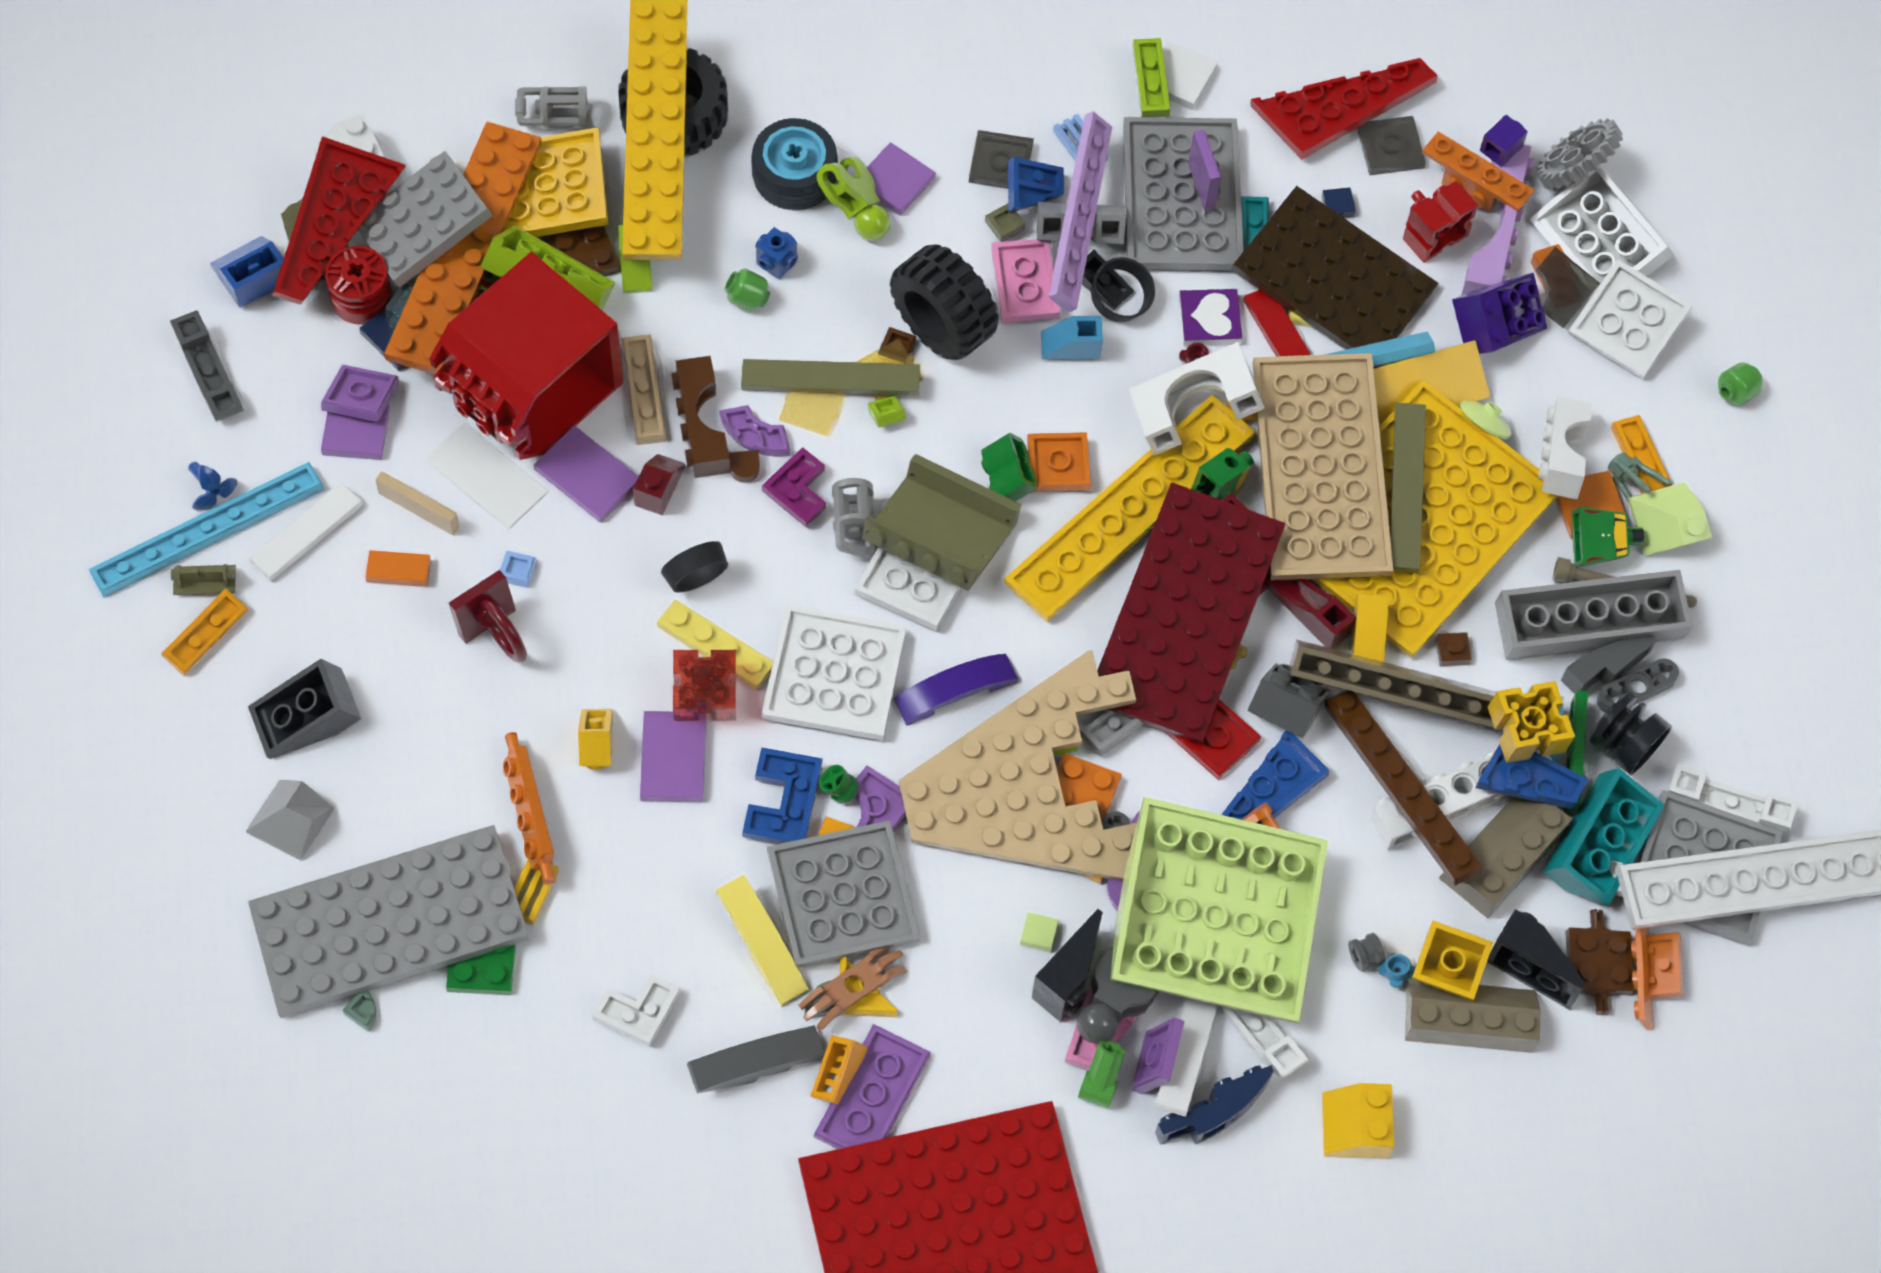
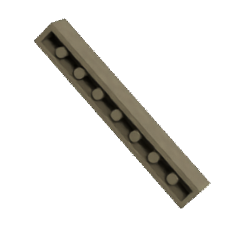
M1296 639L1288 668L1292 676L1494 728L1488 705L1497 691Z

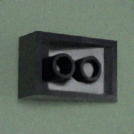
M322 658L248 706L264 752L269 759L338 735L361 720L342 668Z
M1099 909L1088 918L1035 975L1031 998L1059 1022L1067 1015L1073 1017L1083 1005L1081 999L1085 994L1084 988L1103 914Z
M1515 909L1497 938L1487 963L1571 1010L1585 982L1544 925L1539 923L1532 914Z

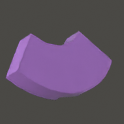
M749 405L719 410L721 422L725 430L733 440L749 451L758 450L760 455L790 456L784 425H770L760 421L753 415Z

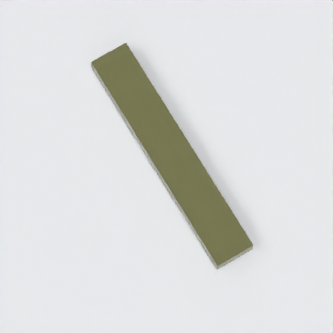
M743 359L741 388L742 390L919 396L920 364Z
M1396 402L1394 411L1390 512L1393 571L1419 573L1426 405Z

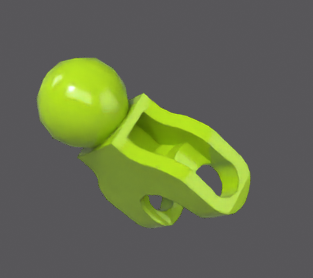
M848 157L840 163H828L819 169L817 173L819 186L827 199L833 205L840 208L848 219L855 217L854 226L856 232L863 239L871 241L883 238L890 229L891 220L888 212L882 206L876 205L880 202V199L875 192L873 177L864 163L857 157ZM849 165L855 168V177L848 173ZM829 171L835 174L838 184L830 183L828 180Z

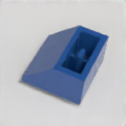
M260 236L214 260L210 265L238 307L241 308L274 290L284 258L271 240Z

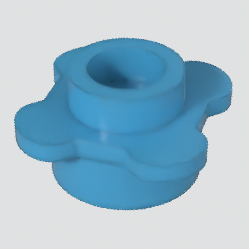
M1402 954L1389 956L1385 963L1380 964L1378 967L1379 974L1385 976L1390 981V986L1394 988H1400L1404 981L1409 978L1412 979L1415 967L1411 966L1409 959Z

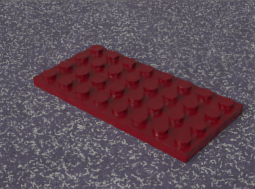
M1171 482L1097 670L1099 677L1129 671L1136 703L1106 710L1114 711L1116 714L1130 719L1141 720L1146 725L1202 745L1286 523Z

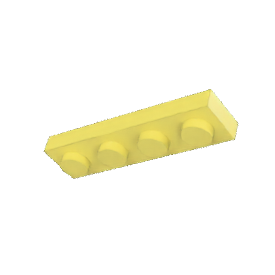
M676 599L657 621L658 628L756 691L771 674L773 661Z

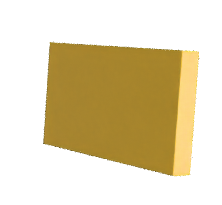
M1475 340L1441 349L1431 354L1373 368L1379 426L1395 410L1396 402L1401 403L1422 380L1456 406H1460L1463 400L1479 401L1490 397Z

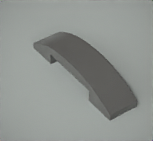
M195 310L170 320L191 372L215 421L217 422L244 411L211 342L199 311Z

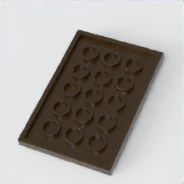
M1297 185L1231 268L1237 275L1289 311L1301 317L1305 322L1346 350L1398 338L1439 284Z

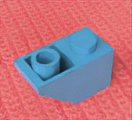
M1071 316L1041 331L1042 359L1101 358L1103 344L1102 316Z

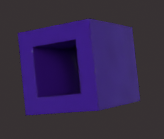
M1506 114L1484 134L1479 151L1502 167L1523 148L1528 130L1519 121L1513 120Z

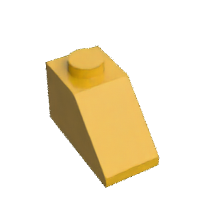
M581 709L578 728L579 766H587L591 770H599L605 768V766H611L612 709Z

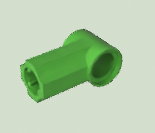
M1110 1040L1099 1041L1090 1070H1087L1082 1082L1078 1098L1109 1109L1118 1084L1116 1078L1121 1069L1126 1051L1120 1044Z

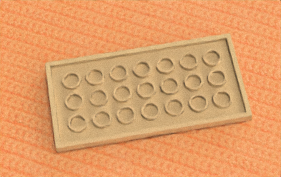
M1372 353L1253 357V378L1265 409L1256 412L1265 516L1286 523L1270 565V579L1294 580L1392 576L1393 561Z

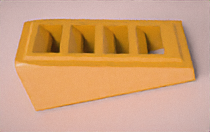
M831 1035L810 1097L838 1105L862 1063L868 1047L854 1040ZM836 1074V1079L832 1080L833 1075ZM827 1086L833 1087L831 1093L825 1091Z

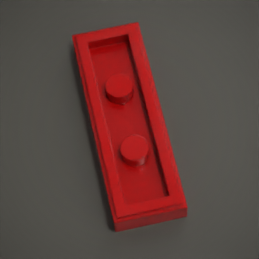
M1260 290L1244 295V304L1276 357L1311 355L1281 304Z

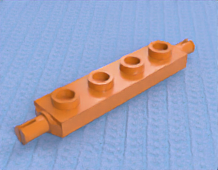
M509 732L504 736L508 747V756L503 761V774L508 778L510 800L515 805L517 812V827L523 835L524 854L526 858H529L531 870H540L543 884L550 885L556 881L552 867L554 851L526 746H520L518 734L516 732Z

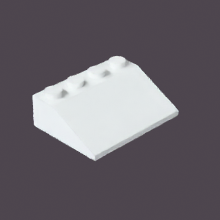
M1600 166L1598 170H1592L1588 177L1581 178L1578 183L1573 182L1530 218V221L1551 246L1560 244L1570 269L1592 295L1617 259L1647 277L1674 256L1664 241Z

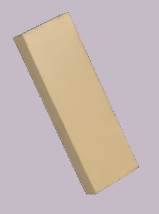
M380 472L376 477L378 494L453 536L459 529L456 512L385 472Z

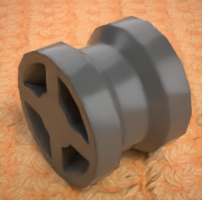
M1374 932L1366 934L1365 939L1349 941V952L1358 970L1367 969L1371 963L1380 964L1385 962L1383 946Z

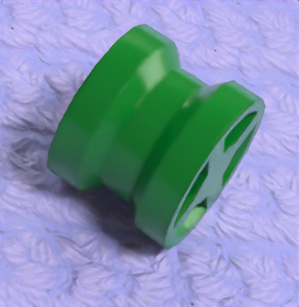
M832 765L822 773L819 786L835 802L844 804L852 800L857 794L859 782L853 775L848 774L843 766Z

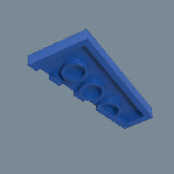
M1285 730L1276 746L1272 747L1265 756L1263 763L1252 773L1246 785L1236 794L1221 815L1241 820L1258 806L1267 802L1273 810L1271 814L1275 818L1328 777L1329 769L1293 733Z

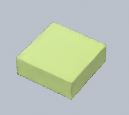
M1028 912L1020 945L1051 952L1059 919Z

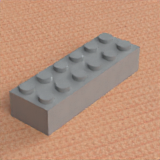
M1681 570L1502 590L1495 601L1506 660L1597 649L1616 641L1653 635L1657 639L1656 642L1683 639L1693 627Z

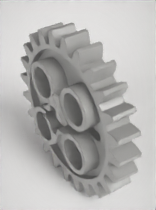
M1600 118L1595 123L1590 121L1586 127L1580 125L1577 130L1570 131L1568 137H1561L1559 144L1552 145L1551 151L1543 154L1545 158L1539 160L1540 165L1536 167L1538 171L1536 175L1544 187H1549L1550 190L1554 187L1559 189L1563 185L1568 187L1572 181L1578 183L1581 178L1588 177L1592 170H1598L1601 163L1608 162L1607 157L1616 153L1614 149L1621 146L1619 142L1623 140L1621 136L1623 133L1613 119L1610 121L1609 118H1606L1604 121Z

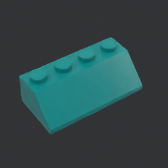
M1619 767L1598 774L1543 873L1567 892L1604 905H1610L1620 887L1618 876L1616 875L1614 878L1609 869L1611 860L1621 862L1623 865L1634 862L1665 804Z

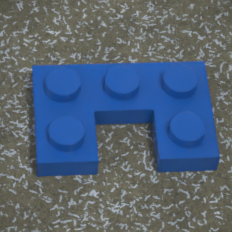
M761 747L755 780L784 785L785 787L780 809L748 804L742 837L777 844L807 838L823 758Z

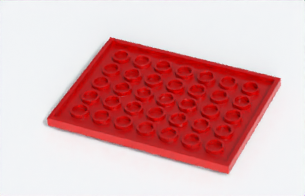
M1053 1101L798 1158L824 1273H1098Z

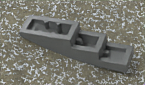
M814 1025L726 1048L689 1061L687 1066L698 1094L752 1083L760 1076L788 1071L793 1065L821 1060L825 1055V1051Z

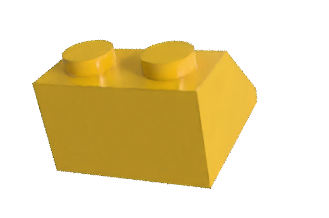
M1432 920L1412 979L1474 1001L1494 942Z
M1357 1083L1322 1093L1324 1157L1389 1159L1394 1149L1392 1084Z

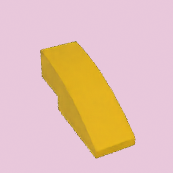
M1357 595L1354 615L1357 618L1352 633L1351 654L1384 662L1389 596Z

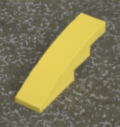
M744 874L716 889V894L730 915L734 928L749 950V956L780 1006L808 992L809 988L799 969L795 966L791 954Z

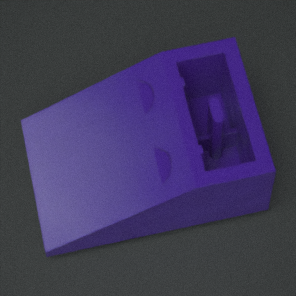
M1534 272L1477 289L1452 299L1462 341L1466 343L1475 340L1479 354L1494 352L1548 329Z

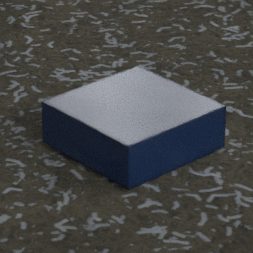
M1351 187L1322 191L1321 196L1324 205L1343 218L1355 217L1356 209Z

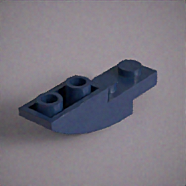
M1260 1065L1254 1066L1246 1070L1242 1077L1234 1080L1231 1077L1219 1080L1211 1090L1209 1096L1210 1103L1204 1100L1192 1105L1186 1117L1175 1113L1162 1117L1155 1132L1160 1145L1189 1133L1196 1145L1228 1128L1243 1116L1262 1095L1274 1072L1272 1066L1269 1065L1261 1068Z

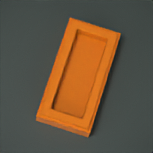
M369 550L365 575L366 582L427 587L431 556L428 554Z

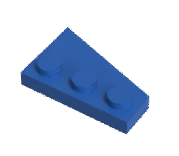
M1499 744L1475 788L1573 809L1588 779L1545 756L1541 757V754L1534 752L1530 759L1506 763Z

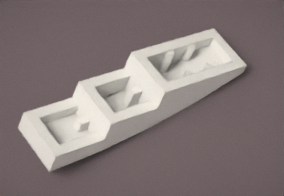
M1186 998L1180 1018L1185 1022L1171 1079L1160 1086L1155 1108L1186 1117L1218 1005Z

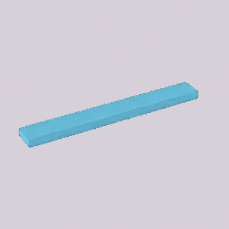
M307 462L88 570L104 598L324 490L323 484L310 462Z

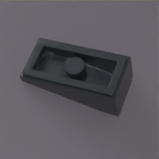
M1095 249L1087 255L1082 285L1090 292L1097 270L1106 262ZM1115 270L1107 271L1097 279L1096 288L1100 300L1113 310L1134 292Z

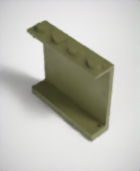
M915 453L910 460L906 478L875 518L869 515L866 517L861 539L969 591L1015 528L1022 505Z

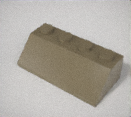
M1513 796L1468 845V848L1482 865V873L1456 886L1451 883L1444 872L1439 879L1488 919L1563 837L1572 818L1555 805Z
M1409 978L1407 979L1405 1041L1533 1053L1540 1041V1007L1535 990L1479 985L1474 1001H1470Z

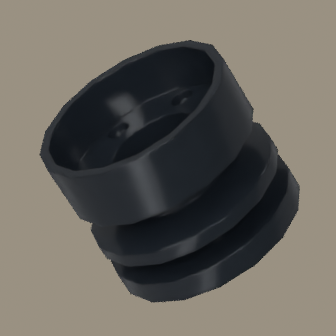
M1631 692L1619 702L1614 703L1597 723V727L1589 740L1594 747H1597L1607 738L1608 740L1601 750L1604 755L1618 747L1620 751L1614 762L1630 776L1635 774L1646 763L1672 729V725L1657 713L1643 721L1641 717L1647 707L1643 702L1631 711L1637 700V697Z

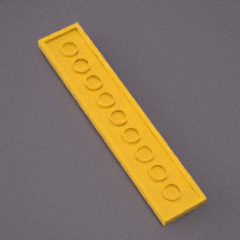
M630 0L623 260H682L688 0Z
M1212 394L1176 426L1182 442L1181 445L1155 456L1150 449L1004 578V584L1048 623L1153 529L1171 482L1191 489L1200 466L1226 448H1231L1236 453L1239 452L1255 437L1256 431L1242 419L1237 420L1234 412Z

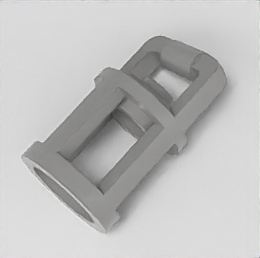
M543 86L519 88L517 90V98H515L517 123L520 126L587 127V87ZM526 95H540V99L535 100V113L540 114V118H524L526 116V98H524ZM553 105H578V108H553Z
M846 478L835 482L832 486L835 519L833 527L836 548L841 552L865 558L873 555L875 545L865 541V545L847 542L845 537L853 539L862 537L866 517L868 515L873 517V484L866 479ZM857 487V494H844L843 489ZM849 504H857L858 513L850 514Z

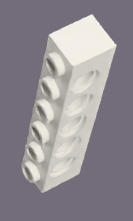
M1496 750L1485 755L1483 760L1479 762H1466L1459 766L1456 772L1449 775L1445 773L1438 774L1428 784L1423 785L1432 799L1439 801L1441 805L1438 807L1450 823L1511 797L1510 795L1475 788ZM1455 787L1466 789L1468 794L1458 793ZM1390 797L1383 798L1374 805L1370 821L1387 851L1418 837Z

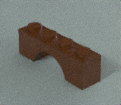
M711 355L675 360L676 372L671 373L673 390H679L680 398H675L678 416L684 415L685 423L680 424L682 441H688L689 449L685 450L687 468L693 467L695 478L730 473V459L725 432L709 428L698 416L702 405L716 396Z

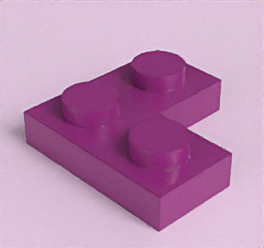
M802 447L762 485V492L804 527H807L826 509V502L808 488L825 471V465Z

